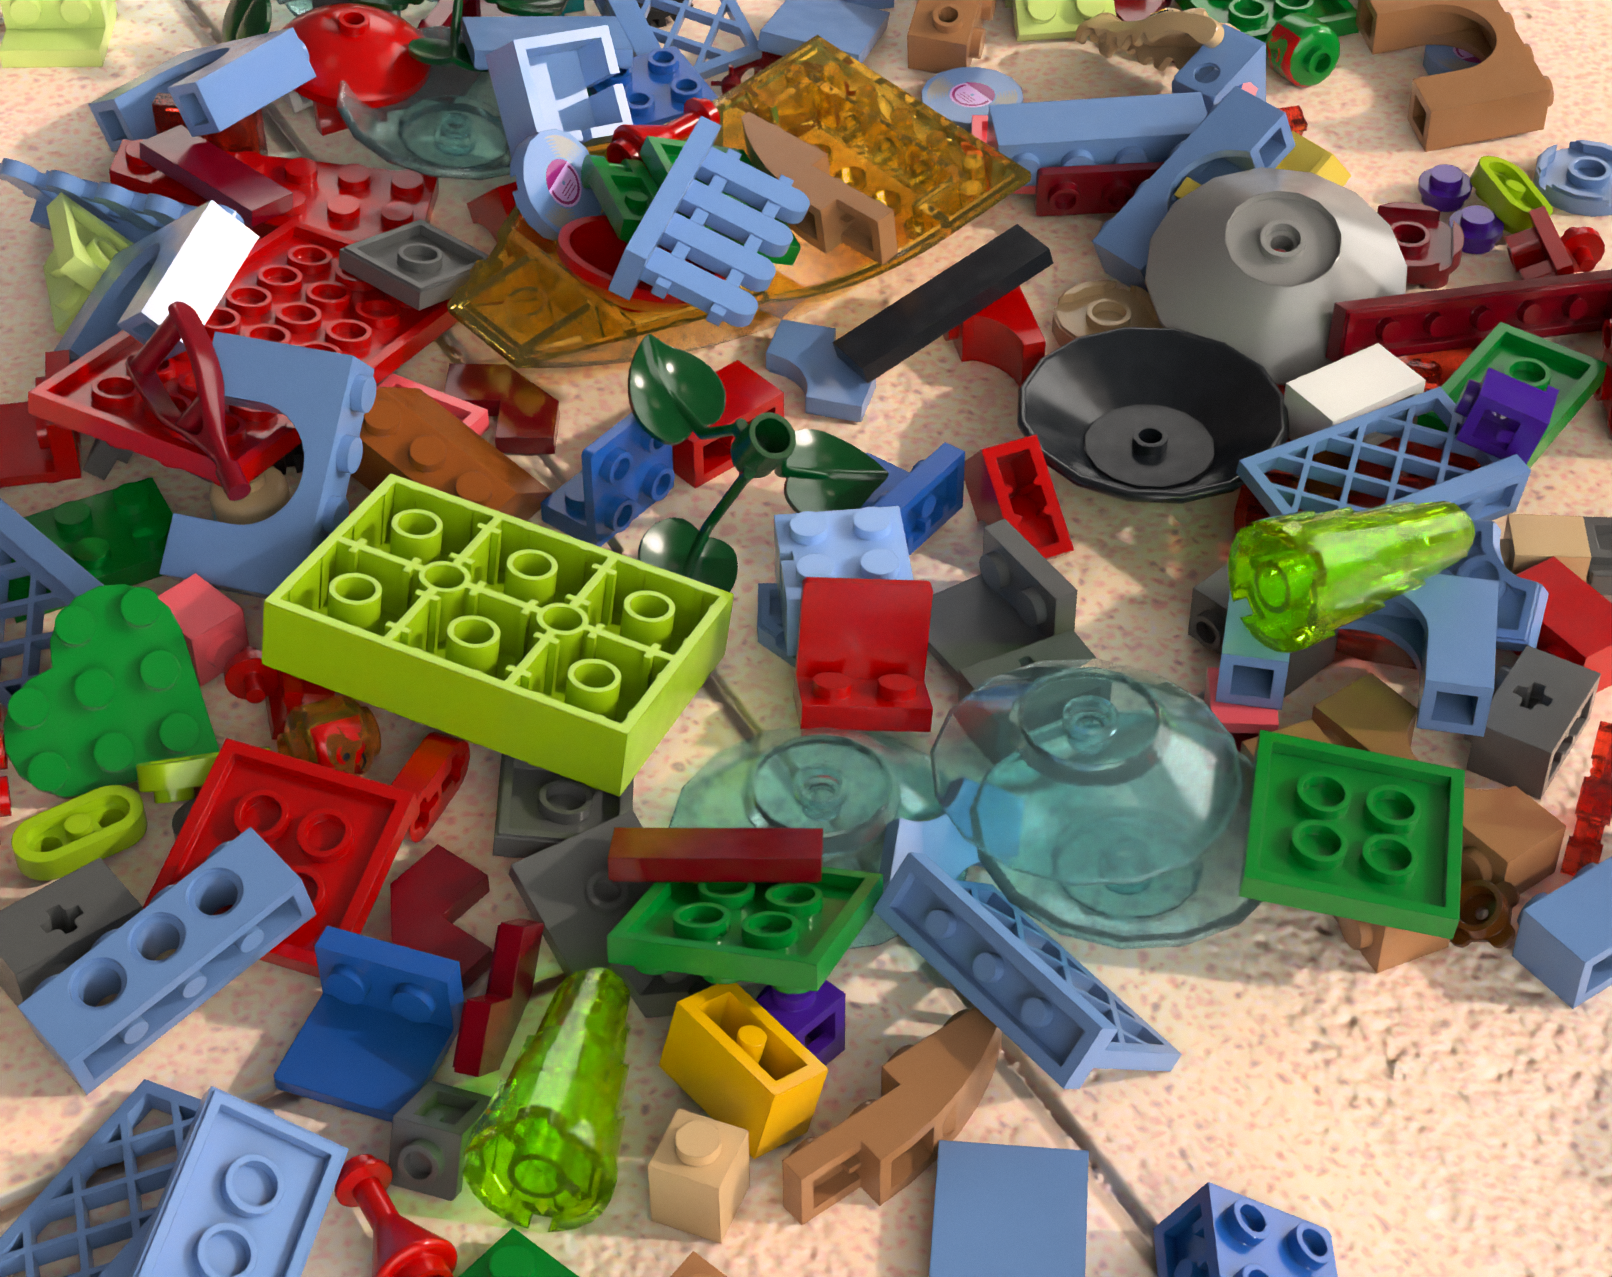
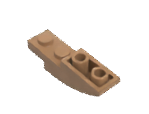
M747 112L741 117L746 153L753 167L778 180L781 174L794 180L792 187L802 191L810 201L809 209L802 222L798 224L787 223L792 231L825 254L829 253L840 243H844L881 265L898 254L893 209L889 208L882 201L874 200L852 188L843 180L830 176L828 155L817 146L806 143L784 131L778 125L771 124L751 112Z
M974 1007L971 1010L963 1009L958 1011L948 1019L941 1029L919 1043L906 1045L898 1049L889 1058L887 1063L882 1065L881 1097L879 1099H870L861 1103L851 1112L846 1120L819 1137H810L803 1140L791 1151L787 1158L782 1160L783 1207L803 1225L860 1187L881 1206L911 1184L938 1159L939 1140L953 1141L978 1107L992 1079L999 1058L1002 1031L978 1008Z

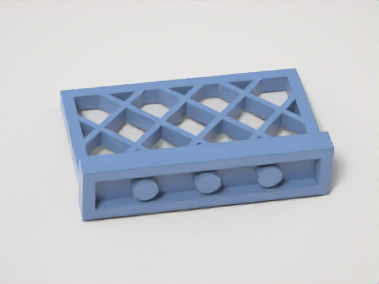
M593 0L601 16L617 17L633 48V57L661 48L658 42L664 44L663 48L675 46L678 49L699 55L693 67L704 80L728 71L729 65H733L736 68L762 58V51L760 48H757L758 40L736 0H720L721 5L716 15L691 7L693 0H684L683 3L673 0ZM637 2L643 4V6H642L641 9H640V7H639V5H638ZM651 7L677 15L670 32L648 24L646 18ZM726 13L730 19L724 18ZM685 18L711 27L704 44L678 35ZM718 30H722L739 36L745 47L727 52L712 47Z
M1439 386L1239 460L1236 473L1303 557L1377 566L1428 546L1435 517L1492 521L1516 512L1531 469L1517 454L1499 459L1455 440L1463 416L1454 412L1456 404ZM1434 411L1448 427V430L1443 432L1413 424V418ZM1373 432H1378L1401 439L1398 451L1362 442L1363 437ZM1412 441L1442 449L1440 463L1406 454L1407 442ZM1326 450L1351 458L1348 469L1344 470L1312 461V457L1314 454ZM1450 452L1475 458L1482 467L1469 471L1448 465ZM1360 459L1393 468L1390 482L1355 473L1357 460ZM1276 469L1299 475L1300 479L1297 489L1271 483L1264 473ZM1400 471L1435 480V485L1423 490L1397 483ZM1310 478L1343 487L1340 500L1337 501L1304 492L1306 479ZM1350 490L1385 499L1384 505L1371 510L1346 502ZM1298 509L1335 518L1334 523L1311 533L1297 516Z
M0 498V672L3 658L24 654L22 677L0 682V703L8 709L11 696L20 690L29 679L39 675L41 650L50 648V639L53 631L43 633L44 611L68 606L75 597L97 586L104 585ZM11 557H12L16 562L11 563ZM31 575L29 598L7 602L9 580ZM46 588H48L51 591V593L46 594ZM27 614L25 637L3 642L5 620Z
M908 852L873 909L881 919L1063 1089H1080L1093 1068L1171 1072L1182 1055L993 884L954 880L926 854Z
M144 1079L0 1237V1277H6L25 1271L26 1277H40L39 1266L79 1254L81 1271L63 1277H128L157 1208L143 1211L141 1195L165 1188L175 1165V1162L138 1173L136 1157L176 1146L178 1157L201 1099ZM251 1103L261 1109H264L272 1114H275L274 1110ZM152 1108L172 1115L173 1124L137 1135L133 1133L134 1128ZM124 1161L126 1177L86 1189V1182L97 1169ZM128 1199L129 1216L90 1227V1210ZM76 1216V1232L37 1243V1236L49 1223ZM131 1238L111 1262L94 1267V1249Z

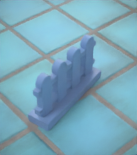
M701 116L626 246L608 290L630 300L641 280L653 286L651 293L662 299L668 293L708 313L706 321L718 327L722 321L735 327H745L752 322L758 309V303L752 294L739 288L740 285L751 291L762 292L769 288L776 273L774 264L757 252L759 251L767 256L776 258L784 256L793 240V234L789 227L775 220V218L789 224H798L803 221L809 209L810 201L802 191L792 187L794 180L782 174L778 180L740 161L742 154L730 148L727 153L714 148L713 145L721 125ZM697 179H699V180H701V181H703V182H705V183H707V184H709V185L707 186V185H705V184H703V183L697 181ZM722 192H725V193H727V194H729V195H731V196H733V197H735V198H737V199H739V200H741V201H743V202H745V203H747V204H749V205H751V206H753V207H755V208L761 210L762 212H759V211H757V210H755V209H753V208H751V207H749V206H747V205H745V204H743V203H741V202H739V201H737V200H735V199H733V198H731V197H729V196L723 194ZM678 212H681V213H683V214H685V215H687V216H689V217H691V218L688 219V218H686V217H684V216L678 214ZM704 225H707V226H709V227H711V228H713V229H715V230H717V231H719V232H721V233H723V234H725V235H727V236H729V237H731V238H733V239H735V240H737V241L743 243L744 246H742V245H740V244H738V243H736V242H734V241H732V240H730V239H728V238H726V237H724V236H722V235H720V234H718V233H716V232H714V231H712V230H710V229L704 227ZM659 246H662V247H664V248H666V249H668V250H670V251H672V252L669 253V252H667V251H665V250L659 248ZM688 259V260H690V261H692V262H694V263H696V264H698V265H700V266H702V267H704V268H706V269H708V270H710V271H712V272H714V273H717V274H719V275H721V276H723V277H725V278H727V279H726V281H725V280H723V279H721V278H719V277H717V276H715V275H713V274H711V273H709V272H707V271H705V270H703V269H701V268H699V267H697V266H695V265H693V264H691V263H689V262H687V261H685V260Z
M3 158L2 163H0V179L8 181L22 190V193L26 196L36 199L30 221L41 228L49 230L51 228L46 206L61 192L132 243L138 242L197 208L196 206L180 203L162 195L153 193L147 195L134 192L112 183L103 181L97 183L59 170H46L44 174L25 163L9 158Z

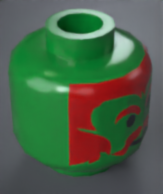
M1295 12L1281 18L1269 31L1265 41L1268 66L1296 86L1310 87L1325 80L1335 69L1340 56V42L1337 34L1329 26L1306 13Z

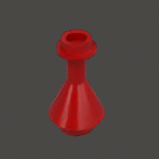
M692 97L684 104V115L666 125H619L613 132L612 143L607 147L608 162L621 164L623 159L641 160L643 162L639 153L646 136L683 141L690 136L701 116L720 124L719 112L709 99Z
M370 1154L357 1155L347 1160L340 1171L334 1193L341 1205L360 1207L373 1230L372 1277H454L453 1272L458 1259L455 1246L450 1241L398 1213L386 1192L393 1178V1172L388 1163L376 1159Z

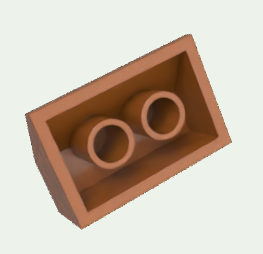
M379 387L376 390V397L371 410L364 414L359 436L363 444L362 459L359 468L351 476L371 492L391 473L528 521L541 509L540 502L553 493L419 388Z

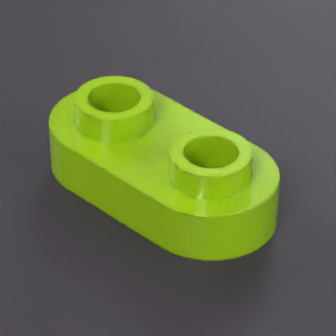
M1483 156L1479 159L1470 177V182L1476 189V196L1487 203L1494 214L1504 223L1505 231L1515 234L1532 228L1528 211L1545 206L1549 216H1551L1553 213L1552 206L1523 170L1499 157Z
M269 746L260 747L271 751ZM219 752L137 764L139 792H153L155 804L194 799V787L203 786Z
M108 785L94 789L26 819L15 829L11 839L18 869L23 875L34 880H56L98 858L103 860L132 847L142 839L148 826L143 800L139 793L132 788L122 785Z

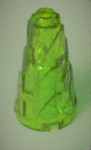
M1402 501L1354 511L1349 506L1316 514L1314 510L1264 518L1251 522L1254 525L1241 528L1231 545L1228 558L1230 592L1233 602L1247 598L1253 614L1240 617V619L1254 638L1265 647L1276 652H1296L1335 636L1334 630L1385 608L1386 606L1383 602L1425 586L1426 579L1441 573L1442 570L1467 557L1475 537L1474 524L1465 511L1455 503L1447 501L1420 504Z
M593 967L575 971L557 987L535 1035L527 1036L507 1080L499 1081L486 1110L472 1128L463 1154V1157L468 1154L463 1175L472 1193L486 1208L518 1226L529 1229L533 1215L552 1218L548 1232L577 1229L593 1222L602 1215L612 1199L617 1183V1164L626 1116H620L629 1073V1064L625 1063L631 1026L627 1023L630 1007V990L622 978L609 969Z

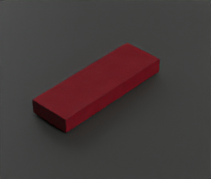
M182 125L140 142V159L208 201L213 200L217 204L233 209L243 218L244 223L251 228L292 209L293 192L200 136L192 137L189 130Z
M614 827L608 854V879L613 880V882L818 883V881H822L823 828Z

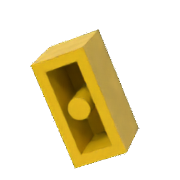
M737 983L715 984L676 1003L658 1065L712 1119L748 1130L749 1155L753 1159L808 1132L829 1070Z

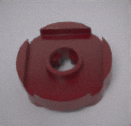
M1411 202L1386 203L1378 206L1377 213L1391 226L1407 264L1406 284H1419L1428 289H1439L1447 285L1449 275L1458 268L1461 262L1464 233L1460 225L1453 220L1451 228L1439 220L1441 211L1427 205Z

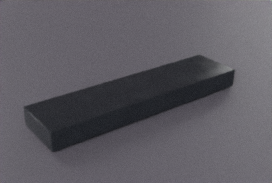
M1016 224L832 342L837 357L865 382L870 383L1053 264L1050 249Z

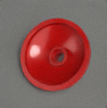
M354 3L330 4L308 10L282 28H294L298 38L305 44L309 52V62L317 76L293 91L323 105L358 110L390 106L413 96L424 86L430 75L431 65L419 62L408 54L409 43L412 40L424 38V36L405 19L387 10Z
M606 215L575 219L565 224L559 231L556 244V252L559 259L575 279L604 300L616 304L623 310L634 313L666 312L692 307V305L668 293L664 299L652 294L653 286L641 280L630 300L608 290L628 244L618 239ZM659 246V248H661V249H663V250H665V251H667V252H669V253L672 252V251H670V250H668V249H666V248H664V247H662V246ZM688 259L685 260L723 280H726L725 277L717 273H714Z

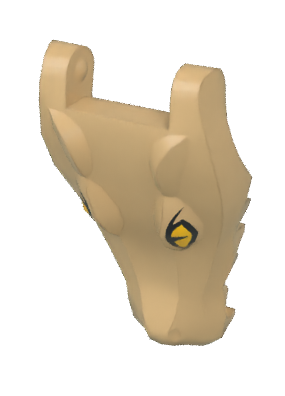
M1168 7L1152 13L1146 19L1137 21H1122L1114 14L1108 12L1100 13L1091 19L1083 21L1078 26L1075 40L1080 44H1085L1087 37L1090 36L1091 42L1098 43L1099 53L1106 58H1111L1114 52L1120 48L1128 54L1136 52L1138 62L1142 65H1147L1153 60L1154 68L1164 71L1171 61L1174 60L1176 68L1180 70L1202 46L1215 48L1222 42L1224 38L1223 24L1234 29L1237 28L1228 23H1219L1209 17L1204 8L1180 11L1179 9Z

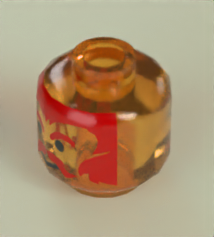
M336 695L295 706L286 717L284 733H280L277 737V751L280 754L359 777L364 776L370 770L374 757L381 750L380 729L373 712L367 706H360L352 697L345 695Z

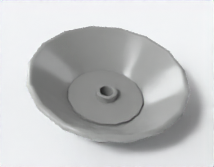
M1260 167L1214 177L1172 205L1150 238L1145 284L1159 323L1163 328L1179 329L1225 342L1263 366L1276 385L1286 386V383L1302 375L1333 363L1326 358L1334 303L1406 294L1407 264L1391 226L1356 192L1312 172ZM1274 249H1284L1287 252H1278Z

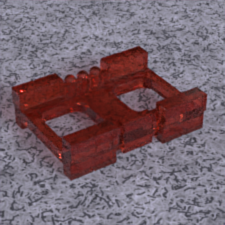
M1600 721L1591 759H1593V767L1590 769L1591 775L1589 777L1584 776L1575 810L1577 821L1573 836H1569L1560 873L1574 876L1582 867L1589 863L1599 864L1604 846L1600 844L1605 825L1610 826L1612 819V724Z

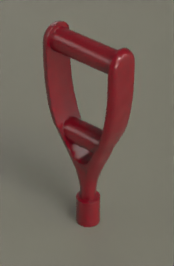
M175 301L168 306L169 314L136 355L128 356L125 366L137 391L153 415L164 426L180 434L202 450L217 467L215 474L226 496L231 501H238L249 495L251 486L239 463L233 461L229 453L225 427V388L218 357L197 312L187 303ZM181 339L192 366L198 393L197 397L183 414L173 403L156 372L157 368Z

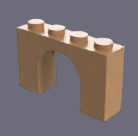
M1358 0L1356 26L1372 55L1423 45H1446L1462 49L1482 61L1480 64L1470 68L1413 79L1407 119L1425 152L1544 129L1548 107L1552 106L1554 101L1552 82L1548 76H1543L1534 61L1532 48L1528 43H1523L1515 29L1511 13L1505 12L1498 0Z

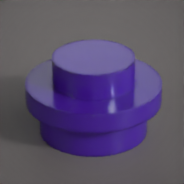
M1448 164L1437 165L1424 171L1418 181V191L1422 195V203L1441 212H1454L1462 208L1464 201L1470 197L1473 187L1467 174L1458 167Z
M1471 205L1454 212L1449 218L1448 226L1452 228L1454 220L1463 230L1464 246L1462 252L1487 253L1494 248L1495 243L1503 235L1504 223L1492 210L1484 206Z

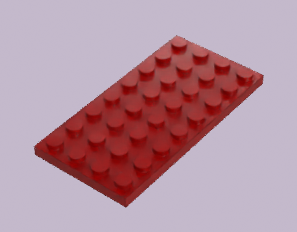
M290 219L254 244L204 327L211 342H213L216 331L353 355L375 369L373 377L377 385L481 305L483 286L418 311L339 268L340 249L358 241ZM121 330L28 391V413L51 421L59 428L75 430L103 440L113 448L127 449L152 458L165 467L182 469L211 480L215 485L222 487L215 474L217 467L214 462L183 436L164 426L143 401L125 366L128 356L136 355L143 347V344L125 330ZM187 351L166 361L164 360L156 370L168 395L182 414L198 395ZM225 404V427L229 453L232 460L239 463L249 483L302 443L298 431L286 415Z

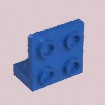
M675 46L658 48L650 53L633 57V67L619 69L620 73L588 88L594 95L612 85L623 83L633 125H666L684 115V104L688 99L692 97L699 99L707 98L716 106L720 115L719 125H721L714 145L722 146V101Z
M631 412L582 451V470L540 502L542 521L576 539L601 547L617 533L627 529L635 518L656 501L665 498L674 487L675 473L673 470L672 445L663 444L652 438L637 423Z
M946 442L928 458L918 461L910 472L870 453H866L889 474L887 479L871 494L861 508L899 506L909 556L963 507L965 451Z
M327 926L314 946L323 994L273 1075L275 1086L281 1091L392 1122L393 1116L430 1080L432 1081L459 1032L464 1004L459 961Z
M1210 1182L1202 1186L1153 1228L1158 1277H1338L1332 1236L1328 1229Z

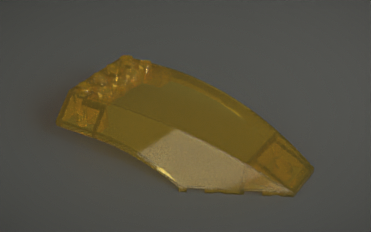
M816 35L735 88L711 101L719 112V125H721L714 145L743 149L746 153L741 117L747 112H751L771 124L778 125L784 131L806 143L817 146L828 155L830 176L843 180L852 188L874 200L882 201L889 208L893 209L898 254L889 261L881 264L844 243H840L829 253L825 254L792 231L801 246L793 266L774 264L776 273L769 288L765 291L755 292L741 285L739 287L752 294L757 300L758 309L752 322L745 327H735L722 321L718 327L706 321L708 313L694 306L666 312L634 313L623 310L616 304L596 295L567 271L556 252L557 240L553 241L538 234L527 224L515 205L496 233L499 242L486 260H477L470 270L471 276L469 281L457 289L448 302L447 308L450 315L516 368H567L631 362L640 342L648 334L655 336L660 341L686 352L694 351L779 325L782 319L790 321L855 291L924 253L1030 182L1031 173L819 35ZM612 141L586 146V149L590 155L604 156L608 161L606 152L608 145Z

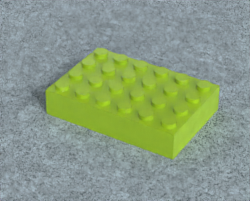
M390 473L264 600L262 664L290 674L295 678L306 680L349 696L354 700L362 701L403 716L413 722L422 723L465 739L470 743L484 746L527 762L532 766L546 769L586 784L594 789L620 797L724 657L734 594Z

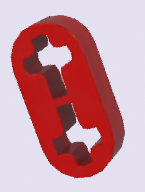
M436 731L429 733L390 785L415 792L418 802L417 810L403 839L414 843L422 841L459 790L465 779L470 761V748L466 741Z

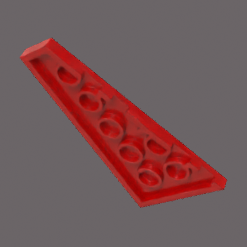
M122 139L109 168L110 183L134 192L147 195L149 193L162 195L177 202L196 207L208 202V200L140 159V142L146 139ZM225 151L293 192V206L291 210L253 228L244 224L257 234L259 238L265 237L290 219L359 242L420 219L430 223L439 194V175L422 174L414 170L396 171L370 168L355 163L344 165L318 162L303 157L292 159L265 156L251 151L240 153Z

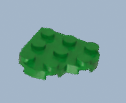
M126 584L97 586L75 597L67 607L58 613L50 639L52 668L29 679L20 690L11 696L3 723L5 751L18 776L30 783L39 792L55 795L61 799L76 798L103 786H127L138 783L136 765L140 763L220 752L186 641L171 609L159 600L157 594L151 589L133 587Z

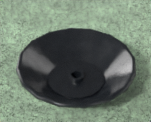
M1122 327L1077 337L1040 358L1018 389L1017 426L1024 437L1037 434L1046 465L1078 487L1127 502L1183 504L1233 492L1245 485L1236 473L1239 460L1285 444L1290 436L1288 409L1284 404V394L1263 366L1225 342L1179 329Z

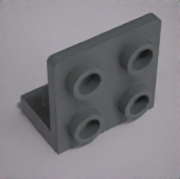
M1005 518L984 527L983 553L979 560L981 574L933 594L927 650L958 683L959 670L1030 645L1035 641L1075 629L1078 590Z

